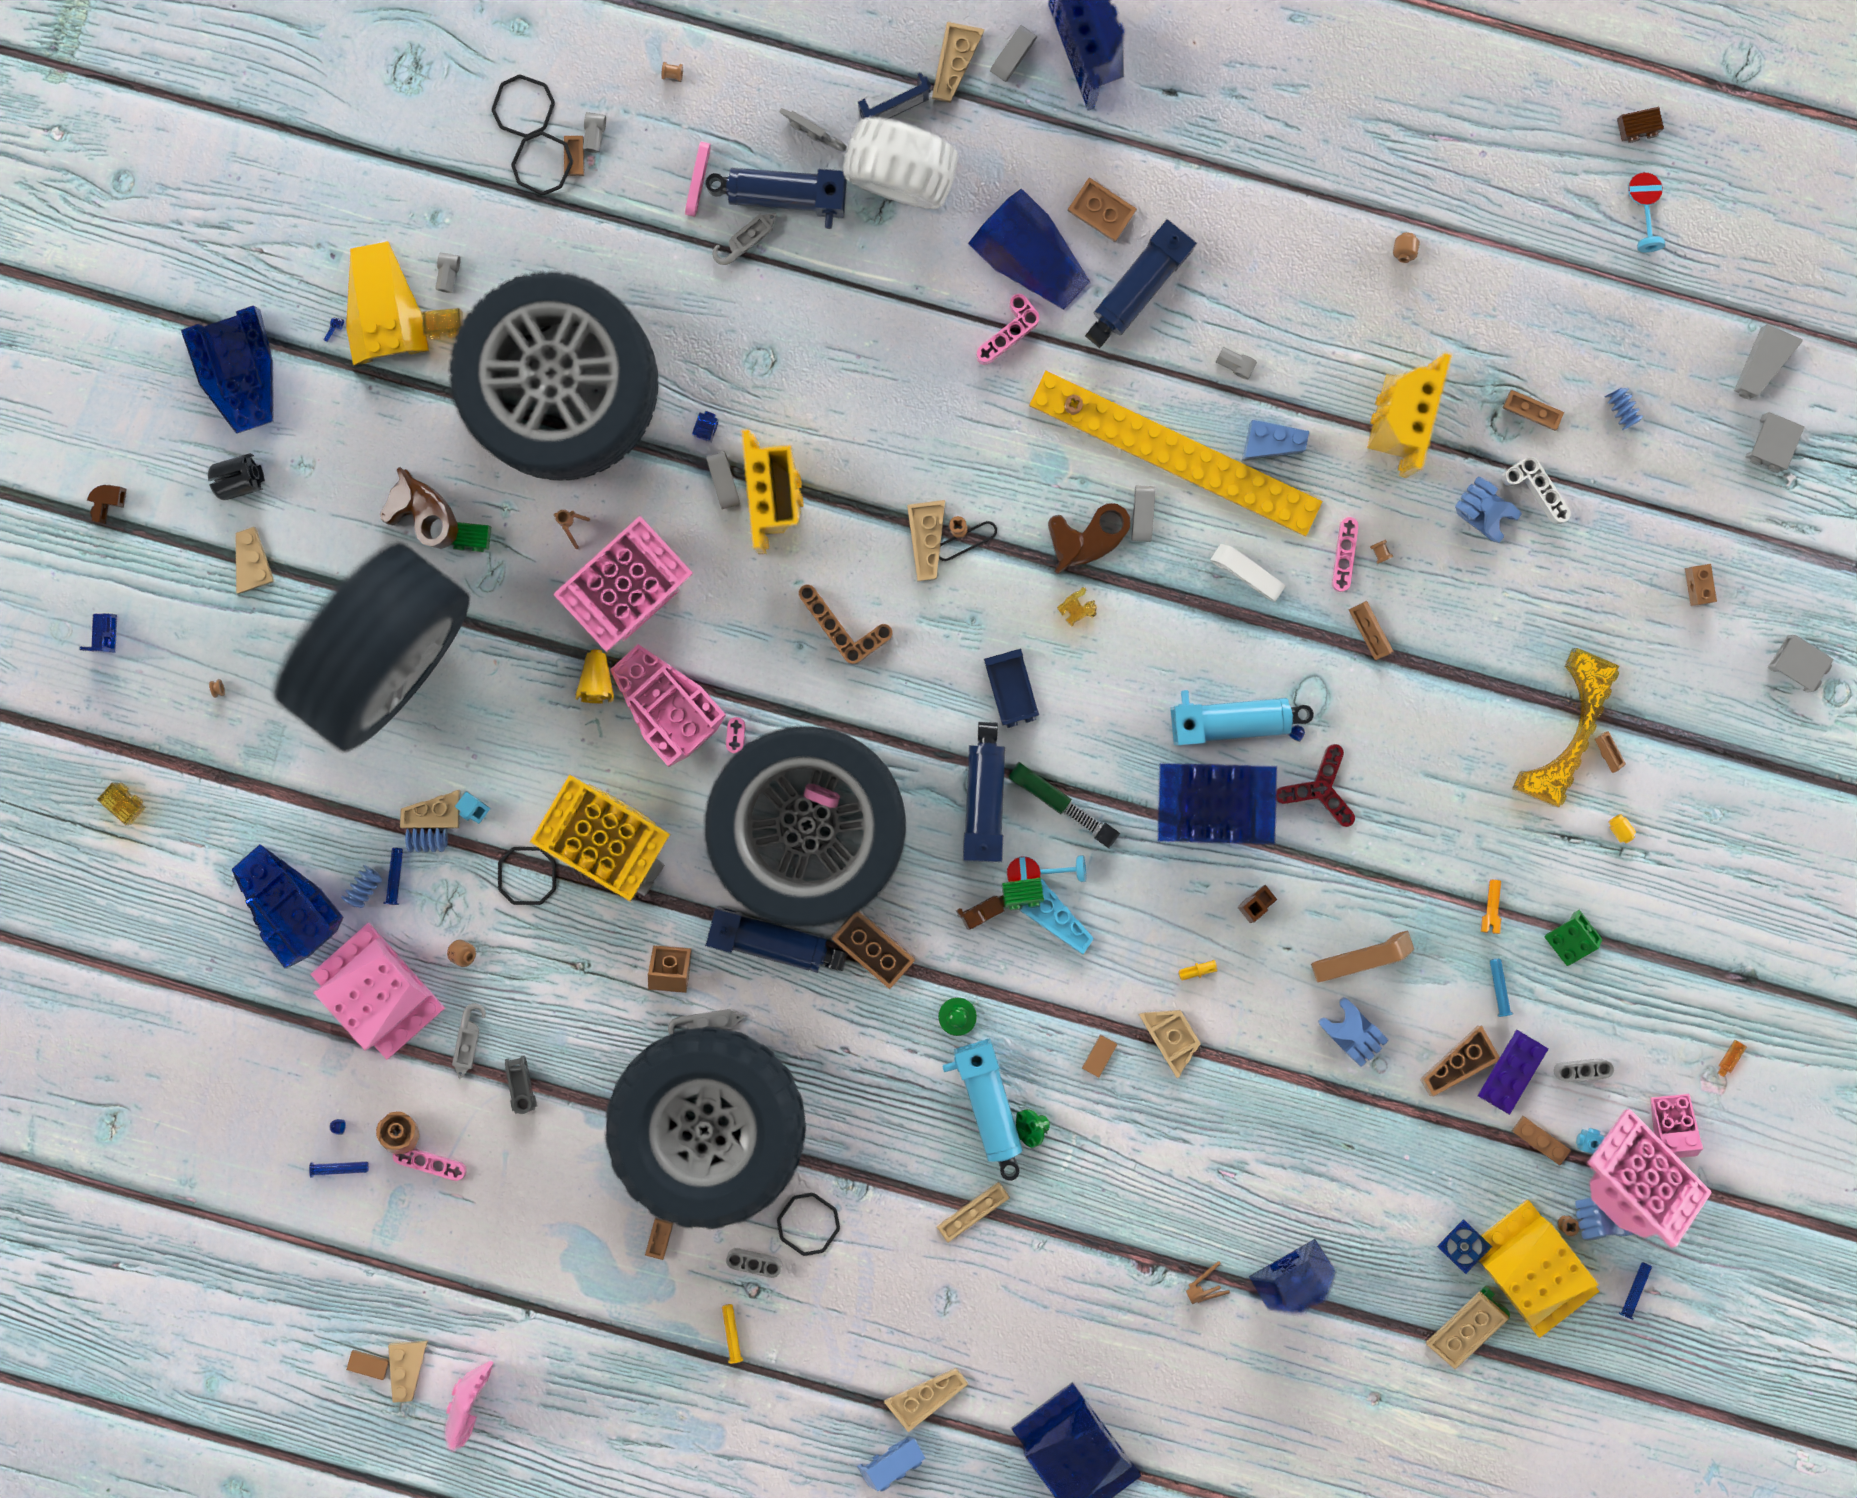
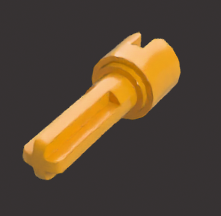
M1499 880L1489 881L1486 915L1482 916L1481 932L1484 933L1489 931V926H1493V934H1500L1502 918L1498 916L1501 881Z

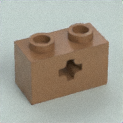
M1711 564L1685 568L1690 606L1717 602Z

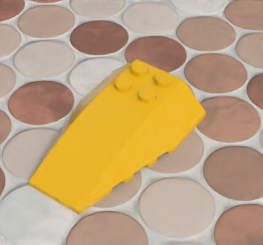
M388 241L350 249L346 330L353 365L373 362L374 358L405 352L412 355L429 351L422 312L415 301V297L408 286L407 280Z

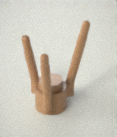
M559 510L557 513H554L555 519L566 532L575 549H578L579 547L569 531V527L573 524L574 517L588 522L590 518L577 514L574 511Z
M1220 1261L1210 1267L1197 1280L1188 1284L1190 1288L1186 1290V1293L1192 1304L1230 1293L1229 1290L1213 1293L1221 1289V1286L1203 1291L1201 1285L1197 1287V1284L1221 1264Z

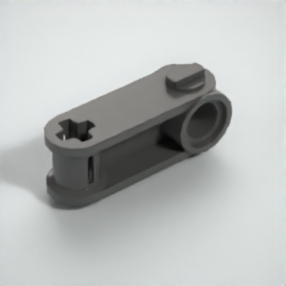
M525 1055L518 1059H505L512 1111L515 1114H525L535 1110L537 1102L535 1095H533ZM520 1099L527 1100V1108H522L520 1106Z

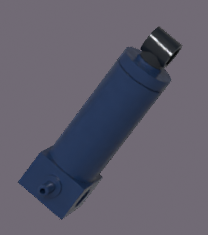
M731 168L728 177L712 173L705 181L708 192L715 197L722 196L723 194L727 195L729 205L816 211L817 216L825 217L826 229L832 228L833 218H844L847 179L841 170L818 169V174ZM715 181L721 183L717 189L711 188L712 183Z
M1166 219L1151 237L1144 251L1093 313L1098 322L1094 323L1085 337L1100 349L1112 334L1111 332L1121 336L1170 275L1177 271L1193 252L1197 243Z
M978 722L979 743L977 745H969L966 823L963 840L964 861L1002 862L1005 747L997 746L996 744L998 722Z
M721 906L715 908L705 944L707 947L729 953L737 951L807 971L810 970L818 973L820 965H825V967L833 970L843 971L848 955L846 951L826 947V937H819L811 933L744 916L743 912Z

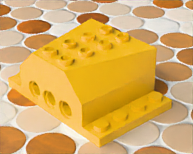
M1444 352L1429 363L1427 367H1418L1404 374L1385 375L1381 394L1377 395L1375 401L1377 410L1376 413L1373 412L1370 424H1373L1367 448L1403 457V460L1401 459L1398 465L1400 477L1407 478L1423 468L1452 354Z
M750 429L742 430L753 549L758 554H766V549H769L767 534L784 533L790 525L799 523L800 507H804L803 495L798 489L802 488L801 476L795 467L791 445L760 448L755 434H752Z
M569 775L530 842L631 901L671 834L656 826V823L643 813L611 794Z
M1528 1199L1479 1236L1485 1249L1481 1252L1478 1261L1538 1338H1541L1600 1292L1596 1287L1599 1285L1554 1226L1539 1214Z

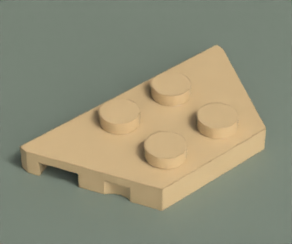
M1170 1010L1139 1013L1138 1015L1176 1078H1179L1184 1067L1191 1060L1193 1053L1201 1044L1182 1011Z

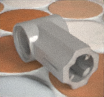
M586 112L584 118V151L600 153L602 133L606 128V115Z
M440 252L437 260V268L439 270L435 289L446 293H453L455 276L460 268V256Z
M1223 347L1216 363L1232 370L1235 375L1249 380L1257 361L1247 355H1239Z
M657 858L637 890L643 896L651 889L654 884L653 881L665 866Z

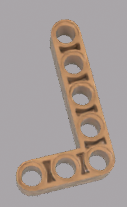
M809 584L803 585L799 589L800 599L849 664L859 663L892 638L893 631L891 627L887 624H881L854 643L813 586ZM805 589L813 591L811 598L805 599L802 596ZM822 604L824 612L822 614H815V605ZM829 619L834 620L836 623L835 628L832 630H828L825 627V623ZM881 628L889 630L887 638L879 636L878 632ZM839 635L847 637L845 645L837 644L836 639ZM866 639H871L874 642V646L870 650L863 647V642ZM851 650L858 652V658L855 661L848 659V653Z
M1403 931L1392 935L1384 943L1321 959L1311 963L1316 981L1323 982L1401 961L1414 950L1409 931Z

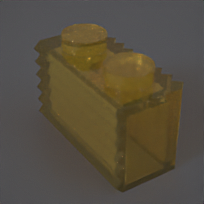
M460 308L421 312L423 335L426 338L429 337V340H440V336L455 338L459 327L463 325V312Z
M114 782L105 789L97 798V801L123 824L131 825L146 807L142 804L143 800L136 795L132 796L128 792L129 788L125 784Z

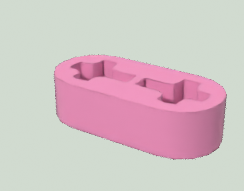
M733 717L727 725L726 748L731 753H737L744 747L745 722L739 717ZM735 720L742 724V727L738 728L737 734H734L735 728L731 727ZM734 736H737V743H740V747H737L736 750H733V747L730 746V742L734 741Z
M807 784L803 794L807 799L830 808H836L840 800L838 793L815 784Z

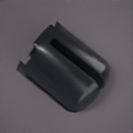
M249 453L212 464L209 467L208 481H215V483L209 486L217 498L229 500L263 490L261 482L265 481L261 465L257 466L252 459L253 454Z

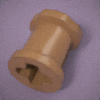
M663 62L661 78L663 80L666 78L677 79L678 82H681L683 64L676 66Z
M1071 395L1067 398L1065 403L1067 413L1075 415L1080 412L1083 406L1081 397ZM1071 401L1078 403L1076 409L1069 407Z
M960 516L953 517L949 523L951 533L956 538H963L967 534L966 521Z
M1386 539L1370 546L1378 559L1376 561L1377 564L1393 557L1386 546Z
M1563 1215L1559 1218L1558 1227L1566 1235L1574 1236L1579 1232V1224L1571 1216ZM1567 1223H1570L1571 1227L1569 1229L1566 1225Z

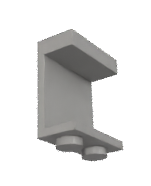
M1771 412L1765 413L1760 419L1763 426L1754 448L1745 457L1751 459L1750 462L1753 464H1763L1768 466L1770 471L1779 473L1788 469L1805 426Z
M1794 634L1786 637L1767 668L1774 672L1780 671L1804 686L1803 690L1805 692H1813L1820 687L1824 674L1831 670V663L1834 659Z

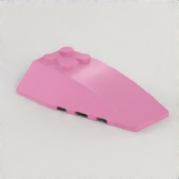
M639 644L610 669L625 698L627 706L634 716L636 724L641 730L643 738L668 767L689 757L718 730L726 716L700 685Z
M492 1361L466 1373L453 1388L452 1395L454 1397L446 1411V1414L449 1415L445 1425L446 1442L452 1451L463 1447L472 1434L477 1417L469 1415L473 1401L489 1379L493 1366Z

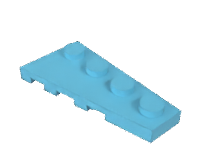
M1041 879L1043 903H1040L1039 907L1034 908L1023 905L1020 911L1083 955L1094 938Z

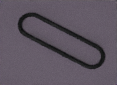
M985 521L968 529L967 533L985 524H991L994 527V534L949 558H942L939 555V559L941 561H949L993 539L997 534V526L991 521ZM952 537V538H950V539H948V540L942 542V543L940 544V547L943 546V545H945V544H947V543H949V542H951V541H953V540H955V539H957V538H956V537Z

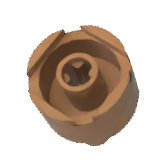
M396 1111L387 1114L380 1120L377 1125L376 1136L380 1144L390 1153L405 1154L414 1150L419 1140V1128L410 1116ZM400 1130L401 1133L398 1134V1136H395V1133H398Z

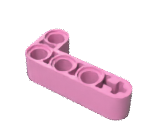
M1015 294L1010 300V310L1016 318L978 348L976 356L980 364L988 365L1038 325L1039 314L1024 295ZM1016 300H1021L1024 306L1022 308H1016L1013 305V302ZM1028 315H1033L1036 321L1034 323H1028L1026 322L1025 317ZM1012 327H1018L1021 333L1019 335H1013L1011 334L1010 329ZM1003 339L1006 345L1004 347H997L995 341ZM992 346L993 350L989 353V358H982V351L987 353Z

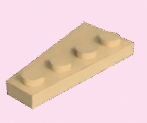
M947 22L932 99L951 103L985 29Z
M945 500L907 505L917 581L937 579Z
M954 1368L886 1399L884 1403L907 1432H909L965 1388L968 1382L958 1369Z

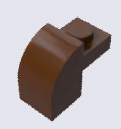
M100 485L94 488L87 498V501L94 503L90 511L91 521L106 524L109 505L124 508L127 489L113 485Z
M1263 885L1250 897L1246 898L1238 906V909L1249 923H1254L1268 911L1267 908L1277 898L1266 885Z

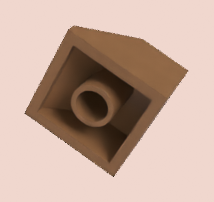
M653 945L648 970V990L686 993L689 981L691 949Z

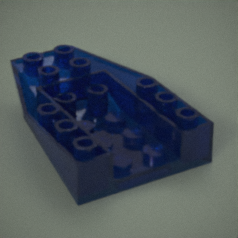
M254 305L235 311L236 316L207 326L197 324L181 330L200 387L236 434L274 422L273 357L261 310Z
M1313 1239L1253 1273L1249 1278L1268 1310L1301 1314L1308 1310V1306L1313 1303L1319 1304L1326 1299V1296L1330 1293L1336 1270L1316 1239Z

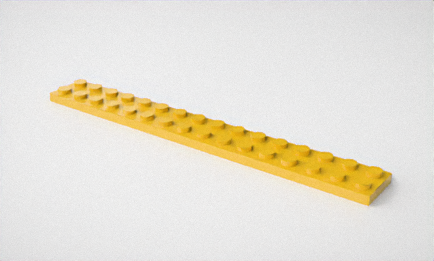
M1046 370L1029 404L1030 407L1305 537L1323 502ZM1071 395H1078L1083 401L1080 412L1075 415H1071L1065 410L1066 400ZM1071 401L1069 407L1076 409L1078 403Z

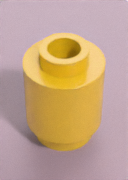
M1622 814L1608 821L1610 824L1609 828L1620 843L1625 842L1626 844L1635 838V829Z

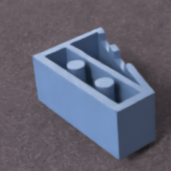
M1252 420L1249 423L1242 460L1303 453L1306 450L1309 431Z
M908 1436L889 1447V1451L880 1457L878 1454L872 1457L874 1461L868 1465L863 1466V1464L857 1466L869 1487L876 1491H884L890 1487V1483L895 1479H902L906 1476L905 1472L911 1468L916 1469L922 1464L921 1461L926 1458L914 1438Z

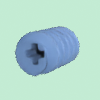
M1628 387L1620 388L1604 396L1605 398L1611 397L1607 402L1608 404H1615L1611 410L1619 411L1615 418L1622 417L1618 422L1619 425H1626L1622 430L1640 422L1643 418V415H1636L1640 410L1639 408H1632L1636 401L1629 402L1633 397L1632 394L1625 395L1629 390Z
M407 828L405 843L408 852H413L414 849L416 852H421L422 849L424 852L429 850L436 852L437 849L439 852H444L448 843L447 828H444L443 833H440L439 828H436L435 833L432 832L431 828L428 829L427 833H425L424 828H421L420 833H417L416 828H413L412 833H410Z
M363 865L366 869L365 872L359 870V874L362 877H354L357 884L350 883L353 890H345L349 896H341L345 902L354 907L363 908L365 906L363 901L367 902L369 900L368 895L374 893L372 889H377V883L382 881L381 876L366 865Z

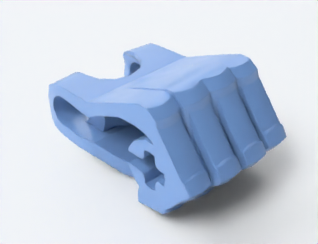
M1478 476L1474 484H1470L1467 488L1468 493L1464 492L1460 498L1461 501H1458L1455 505L1456 513L1489 540L1500 543L1504 538L1500 531V519L1507 517L1508 519L1518 520L1522 513L1512 503L1498 497L1495 494L1498 489L1493 484Z
M1342 997L1339 1003L1345 1011L1344 1022L1331 1023L1327 1018H1321L1318 1022L1327 1034L1362 1067L1367 1062L1365 1058L1369 1061L1373 1059L1375 1055L1372 1052L1374 1051L1376 1054L1382 1049L1380 1044L1385 1045L1388 1039L1347 998Z
M1592 1197L1575 1201L1576 1208L1580 1209V1211H1576L1578 1219L1582 1220L1578 1224L1580 1230H1584L1582 1231L1583 1240H1598L1609 1235H1634L1632 1232L1619 1228L1592 1200Z

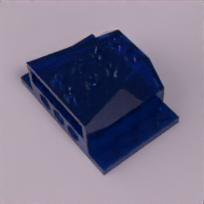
M1048 0L1047 4L1086 109L1089 111L1095 108L1101 85L1124 77L1123 35L1125 30L1122 23H1118L1116 17L1118 16L1115 4H1111L1110 0Z
M1159 763L1157 841L1275 844L1277 766Z
M1073 1382L1011 1427L1014 1434L1023 1444L1025 1458L1055 1498H1113L1141 1477V1473Z

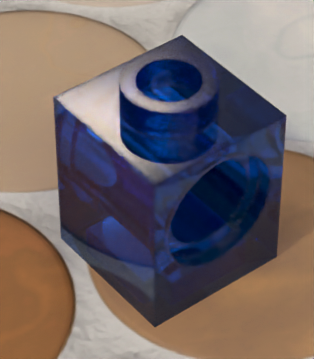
M705 411L704 414L699 412L692 435L712 443L719 423L718 418H715L716 415Z

